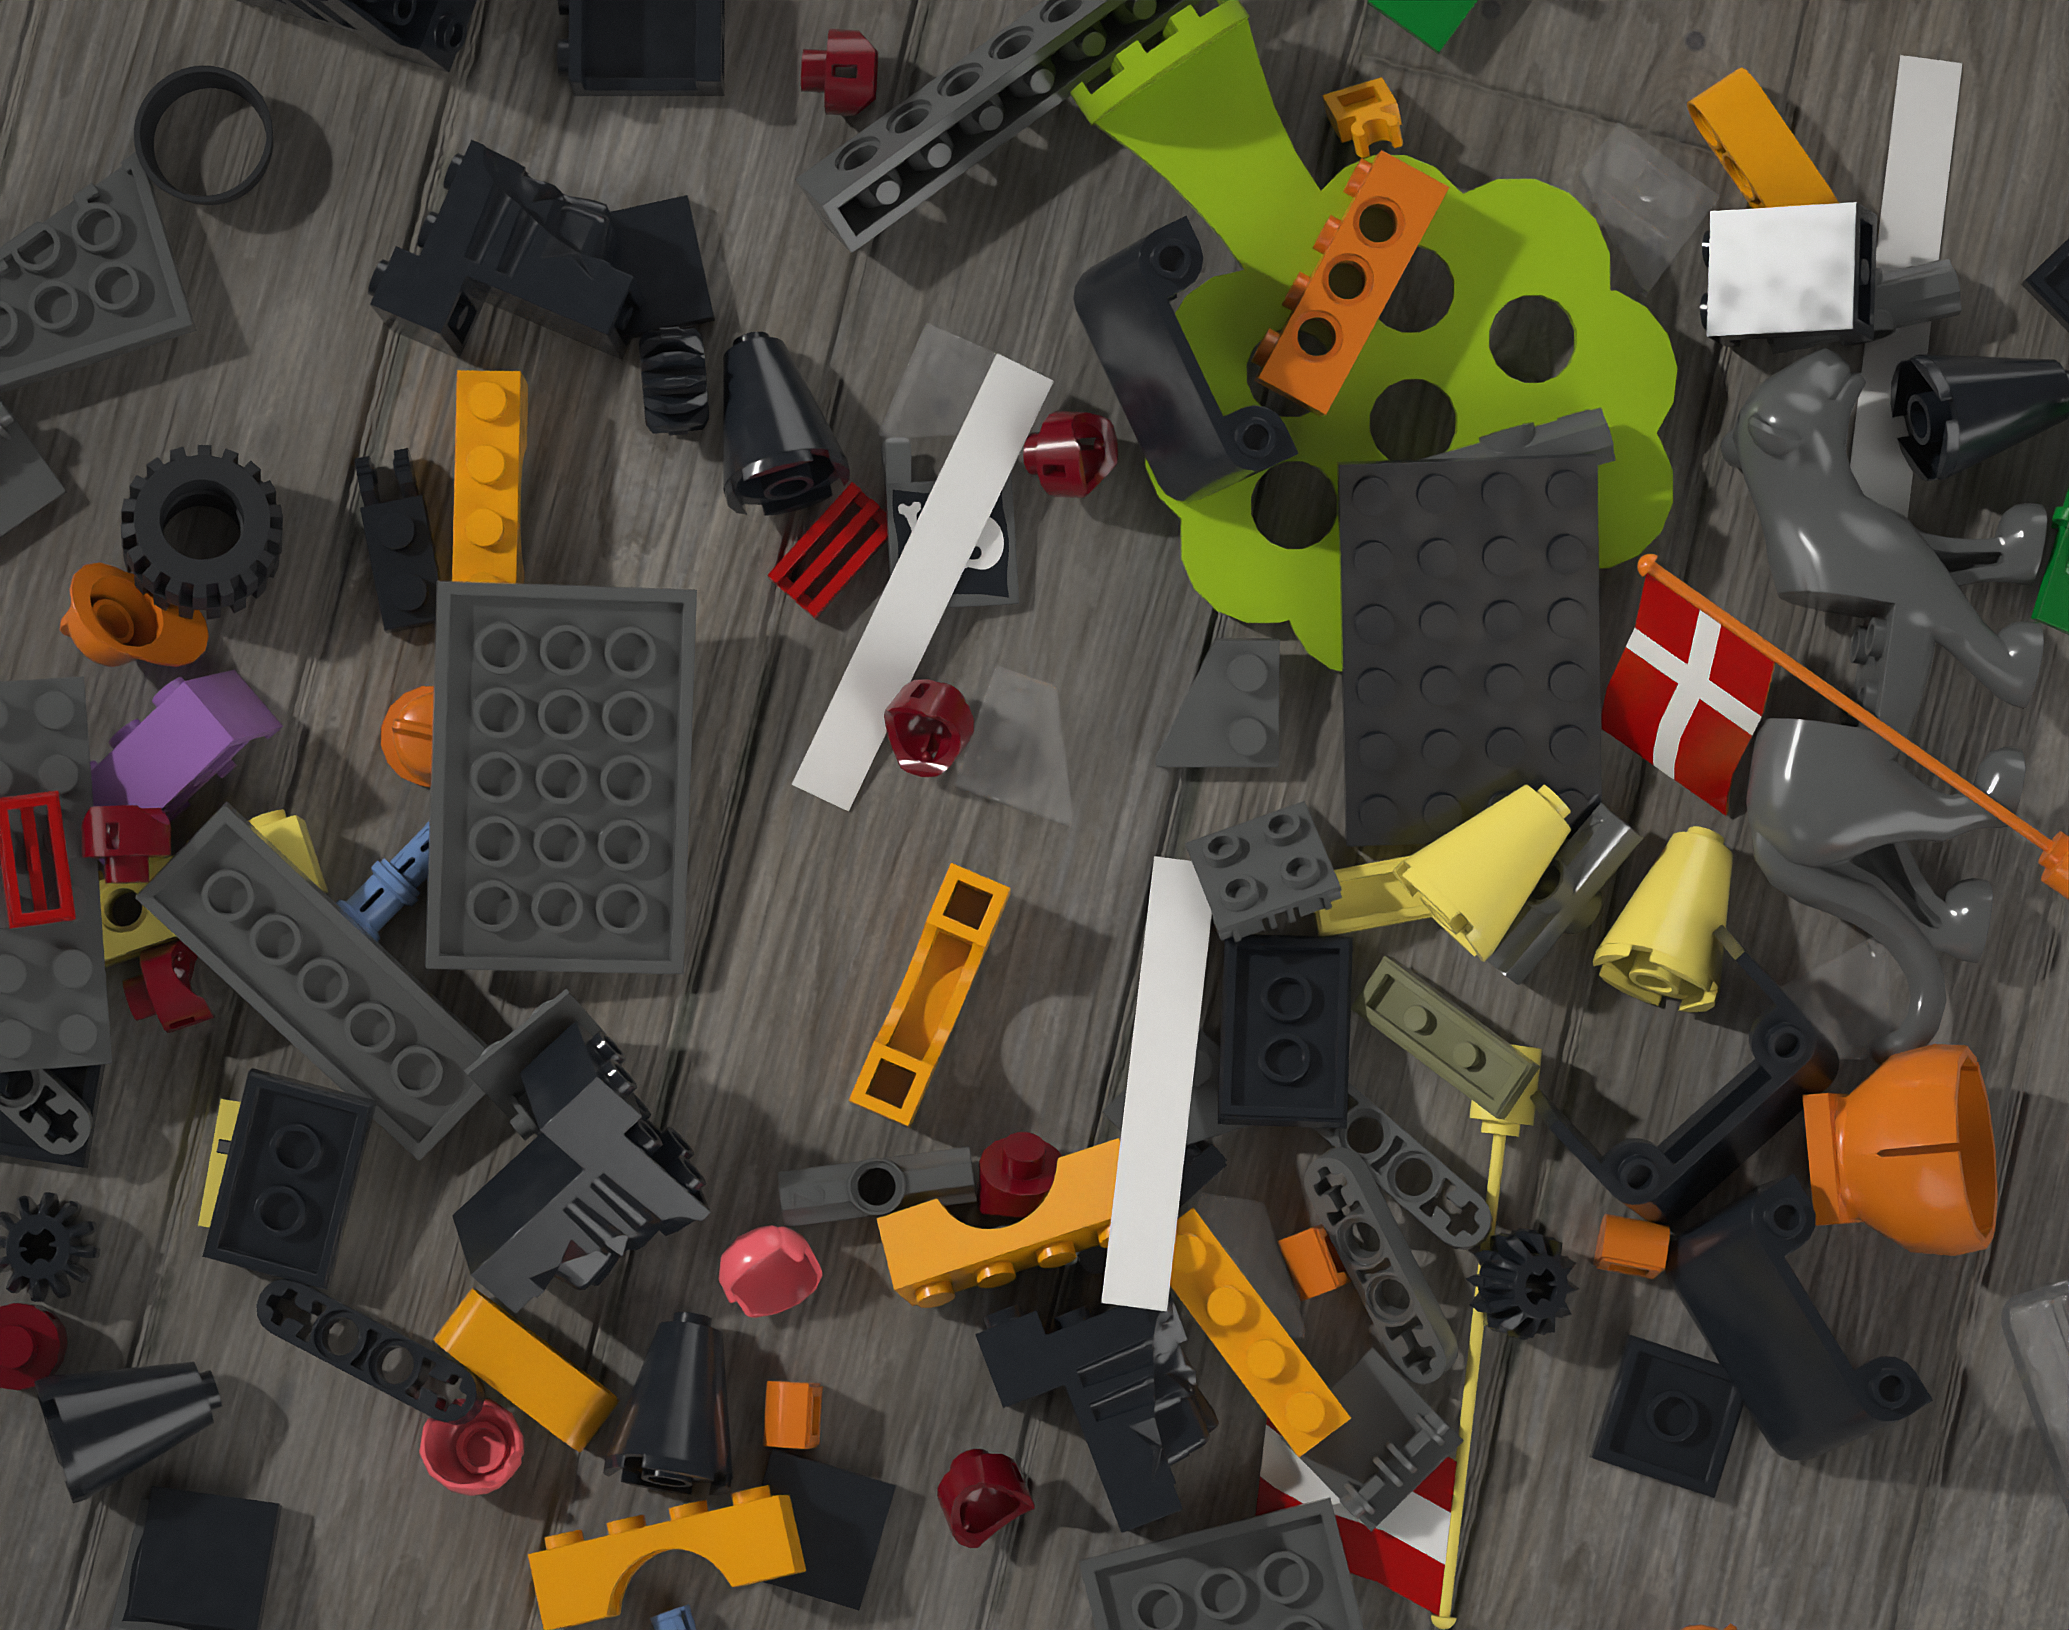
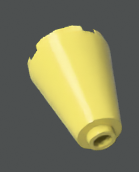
M1524 785L1403 860L1393 870V873L1412 897L1418 891L1422 894L1420 899L1433 913L1432 918L1454 940L1474 957L1478 955L1480 960L1485 962L1494 953L1570 833L1571 828L1564 819L1571 811L1546 785H1543L1537 792L1530 786Z
M1693 826L1689 827L1687 832H1677L1672 835L1596 951L1593 966L1603 964L1599 976L1605 982L1627 995L1659 1006L1662 995L1681 999L1678 1011L1690 1013L1705 1012L1715 1006L1720 992L1724 946L1713 932L1721 925L1726 928L1733 854L1724 845L1725 840L1720 834L1707 828Z

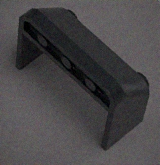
M1723 925L1719 926L1713 934L1774 1003L1755 1020L1751 1027L1749 1047L1755 1059L1665 1140L1656 1146L1645 1139H1627L1615 1145L1602 1156L1540 1089L1530 1096L1548 1128L1616 1199L1648 1222L1670 1224L1681 1219L1804 1109L1802 1095L1822 1093L1832 1084L1839 1070V1056L1834 1045Z

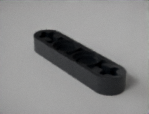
M278 1279L268 1284L260 1293L256 1305L257 1317L261 1325L271 1334L441 1422L451 1425L466 1424L473 1420L482 1410L485 1401L484 1385L480 1378L468 1368L306 1284L289 1279ZM296 1293H298L295 1304L299 1308L318 1316L313 1327L311 1328L292 1318H286L282 1325H280L283 1320V1314L276 1309L281 1298L292 1300ZM326 1305V1310L322 1312V1306ZM341 1320H352L359 1331L357 1345L346 1355H335L328 1345L329 1331L335 1323ZM311 1333L310 1341L308 1342L306 1337ZM396 1348H406L413 1357L414 1367L412 1373L405 1381L391 1384L385 1379L382 1372L384 1358L390 1351ZM434 1361L436 1366L430 1371L431 1362ZM430 1375L449 1385H455L459 1378H461L459 1390L467 1395L462 1406L450 1404L447 1410L444 1411L446 1399L442 1395L422 1387L427 1381L428 1376ZM420 1390V1397L417 1399L414 1395Z

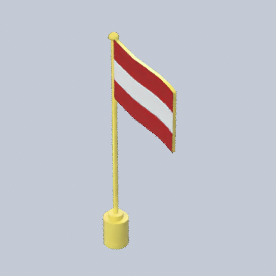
M1512 1045L1537 1065H1541L1542 1049ZM1540 1068L1505 1120L1495 1118L1471 1100L1469 1118L1481 1119V1132L1493 1134L1486 1203L1490 1208L1493 1222L1488 1238L1480 1245V1252L1482 1250L1490 1251V1237L1495 1235L1506 1135L1519 1137L1521 1124L1534 1125L1536 1107L1530 1096L1538 1090ZM1478 1263V1271H1477V1274H1479V1271H1480V1268H1481L1480 1265H1479V1263ZM1478 1287L1475 1288V1296L1479 1292ZM1473 1308L1458 1434L1464 1441L1457 1447L1456 1460L1448 1456L1375 1529L1370 1531L1359 1518L1356 1519L1339 1501L1340 1499L1281 1439V1433L1267 1416L1255 1514L1256 1516L1331 1497L1349 1572L1378 1582L1434 1613L1431 1615L1432 1623L1437 1628L1443 1630L1451 1628L1457 1619L1450 1615L1484 1331V1313L1477 1312L1475 1308Z

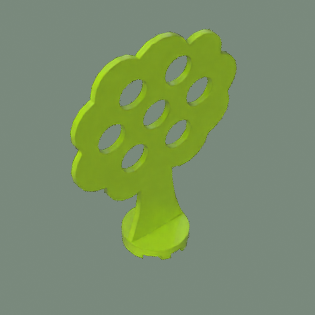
M1216 0L1219 6L1201 17L1198 16L1191 4L1169 18L1160 37L1161 44L1146 53L1139 41L1136 40L1115 56L1109 71L1112 79L1093 94L1089 92L1083 82L1079 83L1070 92V95L1091 126L1095 125L1163 177L1217 234L1242 269L1241 271L1210 278L1186 295L1175 312L1177 320L1223 417L1244 407L1252 405L1261 406L1253 398L1247 383V363L1252 350L1263 339L1269 328L1276 332L1282 330L1291 313V310L1282 306V303L1298 273L1301 271L1311 276L1322 254L1312 249L1329 216L1333 215L1341 220L1353 197L1345 194L1343 190L1358 164L1356 162L1344 167L1322 190L1319 189L1297 155L1275 109L1248 22L1250 16L1239 0ZM1372 155L1364 160L1372 163L1376 155ZM1392 155L1449 187L1418 247L1433 252L1446 265L1452 279V300L1446 314L1435 326L1421 332H1400L1387 327L1378 318L1326 415L1320 417L1309 412L1300 417L1279 416L1286 425L1299 454L1278 464L1283 462H1303L1318 468L1330 480L1337 496V515L1331 530L1318 543L1304 549H1285L1270 543L1258 531L1251 515L1252 493L1257 481L1269 468L1201 500L1188 503L1176 501L1163 492L1145 458V468L1158 498L1181 519V561L1192 587L1217 612L1244 623H1281L1288 620L1307 654L1328 669L1342 672L1337 462L1389 460L1377 449L1370 433V414L1378 396L1388 386L1402 380H1422L1436 386L1449 399L1455 413V434L1449 448L1445 452L1478 443L1481 436L1518 425L1534 422L1535 426L1587 409L1601 408L1609 426L1616 460L1598 465L1599 568H1611L1639 556L1662 532L1673 504V469L1657 432L1674 403L1678 369L1667 332L1647 307L1617 290L1610 291L1609 249L1596 219L1569 192L1537 179H1496L1466 193H1462L1436 167L1407 155ZM1368 208L1362 212L1359 220L1362 234L1373 242L1387 241L1393 231V223L1389 214L1380 208ZM1339 264L1331 269L1328 282L1332 292L1343 299L1357 297L1362 289V277L1359 271L1348 264ZM1522 296H1540L1556 303L1568 315L1574 330V350L1568 365L1556 377L1542 383H1524L1509 377L1496 364L1489 348V330L1495 315L1508 302ZM1309 320L1300 326L1299 331L1313 336L1328 352L1332 343V335L1324 323Z

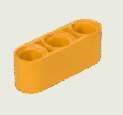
M1738 68L1687 102L1688 112L1695 126L1752 209L1839 203L1767 95L1746 69Z
M473 1287L433 1338L452 1357L578 1452L583 1451L620 1402V1399L600 1382L489 1297Z

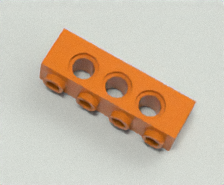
M1383 150L1375 156L1372 163L1363 158L1360 159L1343 190L1345 194L1353 197L1341 220L1333 215L1329 216L1312 249L1322 254L1311 276L1301 271L1298 273L1282 303V306L1290 309L1291 313L1281 332L1278 333L1269 328L1251 360L1252 363L1261 367L1254 381L1320 417L1327 414L1449 189L1447 185ZM1380 208L1389 214L1393 223V231L1387 241L1373 242L1362 234L1359 220L1364 210ZM1348 264L1359 271L1362 277V289L1357 297L1343 299L1332 292L1328 278L1334 266ZM1316 320L1324 323L1329 328L1332 335V343L1326 354L1313 356L1306 353L1300 347L1298 331L1304 322Z

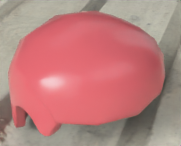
M770 1225L757 1227L738 1236L721 1255L718 1280L730 1303L737 1302L745 1315L758 1318L778 1314L800 1304L817 1289L823 1274L810 1245L801 1234L787 1227Z
M455 1399L451 1404L462 1406L465 1399ZM485 1399L479 1414L466 1424L451 1425L434 1418H428L423 1426L419 1453L429 1475L448 1490L467 1496H477L499 1489L515 1474L522 1464L524 1436L514 1415L492 1399Z

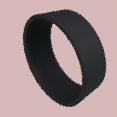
M193 66L166 76L146 95L135 119L134 145L144 172L163 191L194 204L220 205L244 196L262 179L272 156V120L263 97L245 78L220 67ZM206 88L227 90L244 98L259 114L266 132L263 155L254 171L242 183L231 190L210 196L185 194L172 186L159 169L154 152V137L157 125L167 108L183 95Z

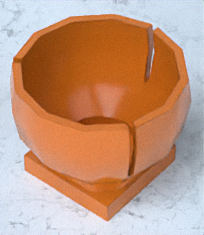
M1932 1044L1891 1055L1857 1085L1850 1094L1820 1093L1802 1095L1812 1203L1816 1213L1815 1226L1864 1222L1868 1227L1914 1253L1957 1256L1988 1248L1994 1238L1998 1201L1996 1150L1989 1100L1980 1065L1977 1062V1057L1967 1045Z

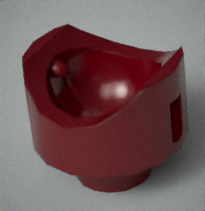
M829 29L827 50L803 49L801 92L824 93L826 115L855 116L876 100L879 52L859 30ZM838 67L857 68V78L836 77V69Z
M1053 412L1042 423L1040 432H1032L1026 438L1023 450L1025 468L1029 474L1038 475L1040 484L1048 495L1053 497L1084 498L1098 486L1118 463V442L1114 425L1109 419L1088 412ZM1082 438H1096L1094 445H1082L1080 443Z
M930 679L914 680L900 690L884 712L886 730L900 768L907 773L920 777H937L945 772L957 759L974 734V718L964 696L957 688L944 682L940 683Z
M138 805L90 807L85 814L82 822V858L105 859L106 884L149 883V858L171 856V824L161 808H140Z
M180 939L141 951L139 955L143 974L122 981L128 1006L136 1021L157 1014L164 1030L167 1033H171L215 1018L214 1013L204 998L192 992L191 980L198 956Z
M1016 1132L1006 1138L994 1141L983 1151L979 1161L980 1172L976 1195L978 1209L982 1214L1028 1217L1041 1205L1048 1195L1055 1178L1058 1158L1063 1156L1056 1147L1029 1132Z
M13 1303L0 1306V1388L17 1391L35 1388V1380L55 1375L63 1363L68 1346L66 1328L55 1313L42 1305Z
M974 1448L966 1450L954 1458L950 1464V1471L943 1476L937 1487V1498L952 1536L958 1544L968 1548H979L988 1538L1023 1513L1035 1510L1034 1501L1015 1460L1004 1454L989 1453L984 1449Z

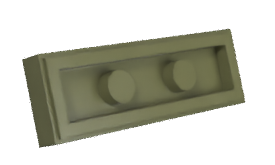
M1384 956L1351 1006V1010L1497 1119L1505 1120L1540 1068L1539 1065L1393 957Z

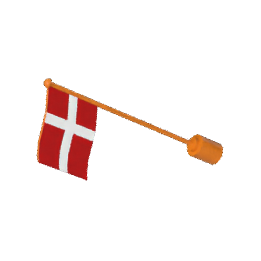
M1646 554L1639 559L1637 564L1638 572L1642 577L1645 575L1646 577L1636 624L1606 689L1601 713L1602 730L1726 816L1729 811V795L1735 769L1765 711L1773 672L1777 663L2041 848L2043 852L2038 863L2045 867L2041 881L2069 900L2068 835L2060 831L2052 840L1657 564L1655 562L1658 558L1657 555Z

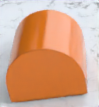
M1605 1213L1599 1230L1593 1265L1596 1266V1269L1654 1279L1666 1266L1670 1226Z
M1323 1224L1277 1241L1300 1302L1352 1281Z
M767 1381L763 1446L798 1449L817 1448V1445L820 1444L823 1387L820 1386V1383Z

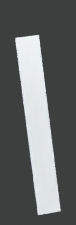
M1900 55L1876 249V268H1881L1882 273L1939 260L1963 63ZM1931 321L1896 328V332L1892 335L1865 343L1861 374L1866 380V384L1858 397L1850 467L1865 496L1895 510L1908 518L1913 471L1903 456L1897 438L1909 435L1904 416L1892 418L1890 405L1891 381L1896 365L1899 362L1908 360L1915 355H1927Z
M998 353L996 354L792 782L793 786L846 811L850 810L887 732L884 720L885 709L900 690L911 682L1054 382L1053 380Z
M1154 856L1101 1303L1166 1312L1212 916L1192 861Z

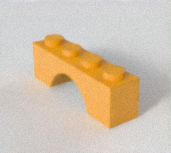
M457 370L452 581L524 583L520 508L522 468L527 448L528 383L521 371Z
M950 864L926 919L918 945L896 998L872 1044L848 1101L851 1104L911 1128L1010 898V887L956 864Z
M1120 1138L1058 1158L1055 1178L1045 1200L1028 1217L1007 1227L981 1229L960 1222L937 1198L876 1218L894 1290L912 1306L918 1305L921 1308H932L952 1301L955 1298V1292L976 1285L981 1288L1002 1286L1013 1281L1016 1278V1272L1037 1265L1042 1268L1063 1266L1075 1260L1077 1252L1098 1245L1108 1248Z
M1192 1207L1177 1219L1170 1280L1171 1288L1296 1455L1301 1457L1350 1420L1351 1417L1195 1209Z
M769 1485L732 1493L733 1506L709 1511L707 1500L669 1508L671 1520L647 1526L644 1515L608 1522L606 1525L609 1535L585 1541L582 1529L545 1537L547 1550L528 1554L543 1629L559 1630L620 1615L626 1588L636 1571L649 1559L672 1549L691 1551L708 1559L722 1572L732 1587L746 1586L806 1572L790 1495L771 1497Z

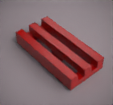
M851 482L767 575L768 578L816 620L888 540L886 512L872 498L867 497L855 483ZM855 503L861 510L793 583L788 578V575ZM873 519L879 525L878 529L812 600L805 593L807 589L864 526Z
M58 790L0 798V866L9 929L76 920ZM45 805L60 906L59 909L47 910L33 807ZM8 810H20L34 911L30 913H22Z

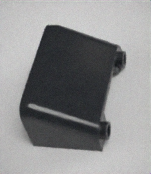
M1186 215L1153 231L1084 272L1075 285L1073 301L1082 325L1158 485L1172 499L1189 503L1201 500L1299 453L1286 425L1279 415L1269 408L1252 405L1223 417L1169 303L1177 299V293L1185 290L1196 281L1203 266L1204 257L1201 245Z
M1793 1173L1756 1186L1677 1235L1669 1243L1664 1270L1669 1282L1716 1359L1722 1364L1732 1379V1385L1734 1388L1737 1387L1743 1397L1746 1408L1768 1444L1778 1455L1788 1460L1803 1461L1820 1456L1904 1419L1933 1401L1914 1369L1907 1362L1897 1357H1877L1865 1362L1856 1369H1853L1785 1258V1256L1800 1248L1811 1238L1816 1213L1809 1197Z

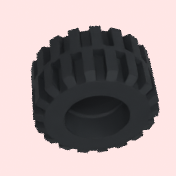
M198 445V455L186 456L184 446L170 450V462L163 464L156 457L146 465L147 476L142 478L136 475L129 486L130 497L129 499L124 498L121 510V542L124 563L128 573L133 572L135 586L143 595L150 591L154 595V605L164 611L168 609L170 604L179 607V617L193 619L194 610H206L207 620L220 618L221 608L230 606L233 613H236L246 608V598L252 595L258 599L266 590L268 577L274 578L277 572L279 555L282 553V507L276 503L277 492L271 481L269 480L264 483L261 481V469L251 460L245 467L239 465V453L225 448L223 456L220 458L212 456V445ZM196 506H208L219 509L229 515L238 525L241 535L235 546L225 554L212 559L200 560L186 557L174 550L164 538L163 531L170 519L182 510Z

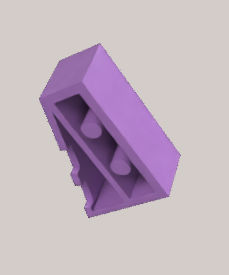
M235 669L186 681L182 677H178L164 686L153 697L152 703L157 707L142 722L139 719H135L122 727L109 740V745L113 750L99 764L95 760L90 762L93 806L138 805L140 808H161L169 821L172 822L191 805L188 800L216 773L220 778H223L237 766L232 758L250 740L263 736L269 739L283 726ZM99 859L105 865V859Z

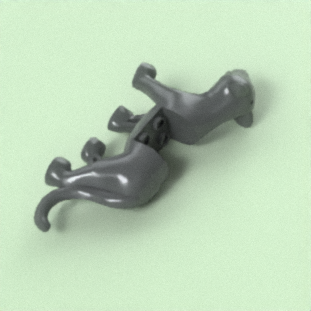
M1822 348L1802 357L1756 386L1740 409L1734 429L1728 432L1721 440L1722 456L1730 466L1742 469L1745 482L1757 509L1763 529L1768 562L1778 597L1788 603L1804 608L1864 619L1863 626H1856L1850 645V662L1857 664L1854 688H1848L1844 695L1907 738L1917 715L1931 671L1935 643H1938L1949 651L1997 698L2012 706L2022 709L2027 708L2036 685L2043 655L2044 638L2041 624L2031 621L2013 622L1996 635L1981 619L1959 586L1983 582H2005L2032 586L2037 576L2045 543L2047 513L2044 506L2033 503L2013 506L2002 515L1994 538L1958 539L1924 532L1916 528L1904 515L1865 496L1851 471L1846 454L1850 415L1866 384V380L1861 373L1850 372L1849 364L1840 354ZM1841 709L1840 714L1841 725L1788 718L1763 719L1760 721L1753 750L1746 798L1755 862L1772 886L1797 902L1851 922L1871 934L1890 952L1905 974L1911 995L1908 1015L1898 1030L1889 1035L1878 1037L1872 1042L1869 1054L1874 1062L1881 1065L1891 1055L1928 1046L1939 1030L1946 1005L1944 973L1934 950L1943 951L1961 961L1979 963L1990 926L1993 891L1987 880L1970 878L1957 881L1947 891L1942 900L1935 895L1920 873L1906 841L1926 840L1942 843L1976 829L2008 827V825L1962 793L1949 795L1938 792L1924 784L1895 761L1900 749L1843 709ZM2003 747L1990 751L1979 765L1973 783L1976 788L2015 815L2019 806L2026 773L2025 757L2022 749Z

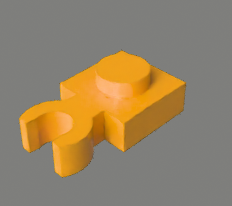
M1382 77L1322 95L1327 118L1341 143L1353 140L1356 154L1359 157H1369L1368 146L1377 141H1390L1394 148L1403 145L1400 130L1402 122L1398 104Z

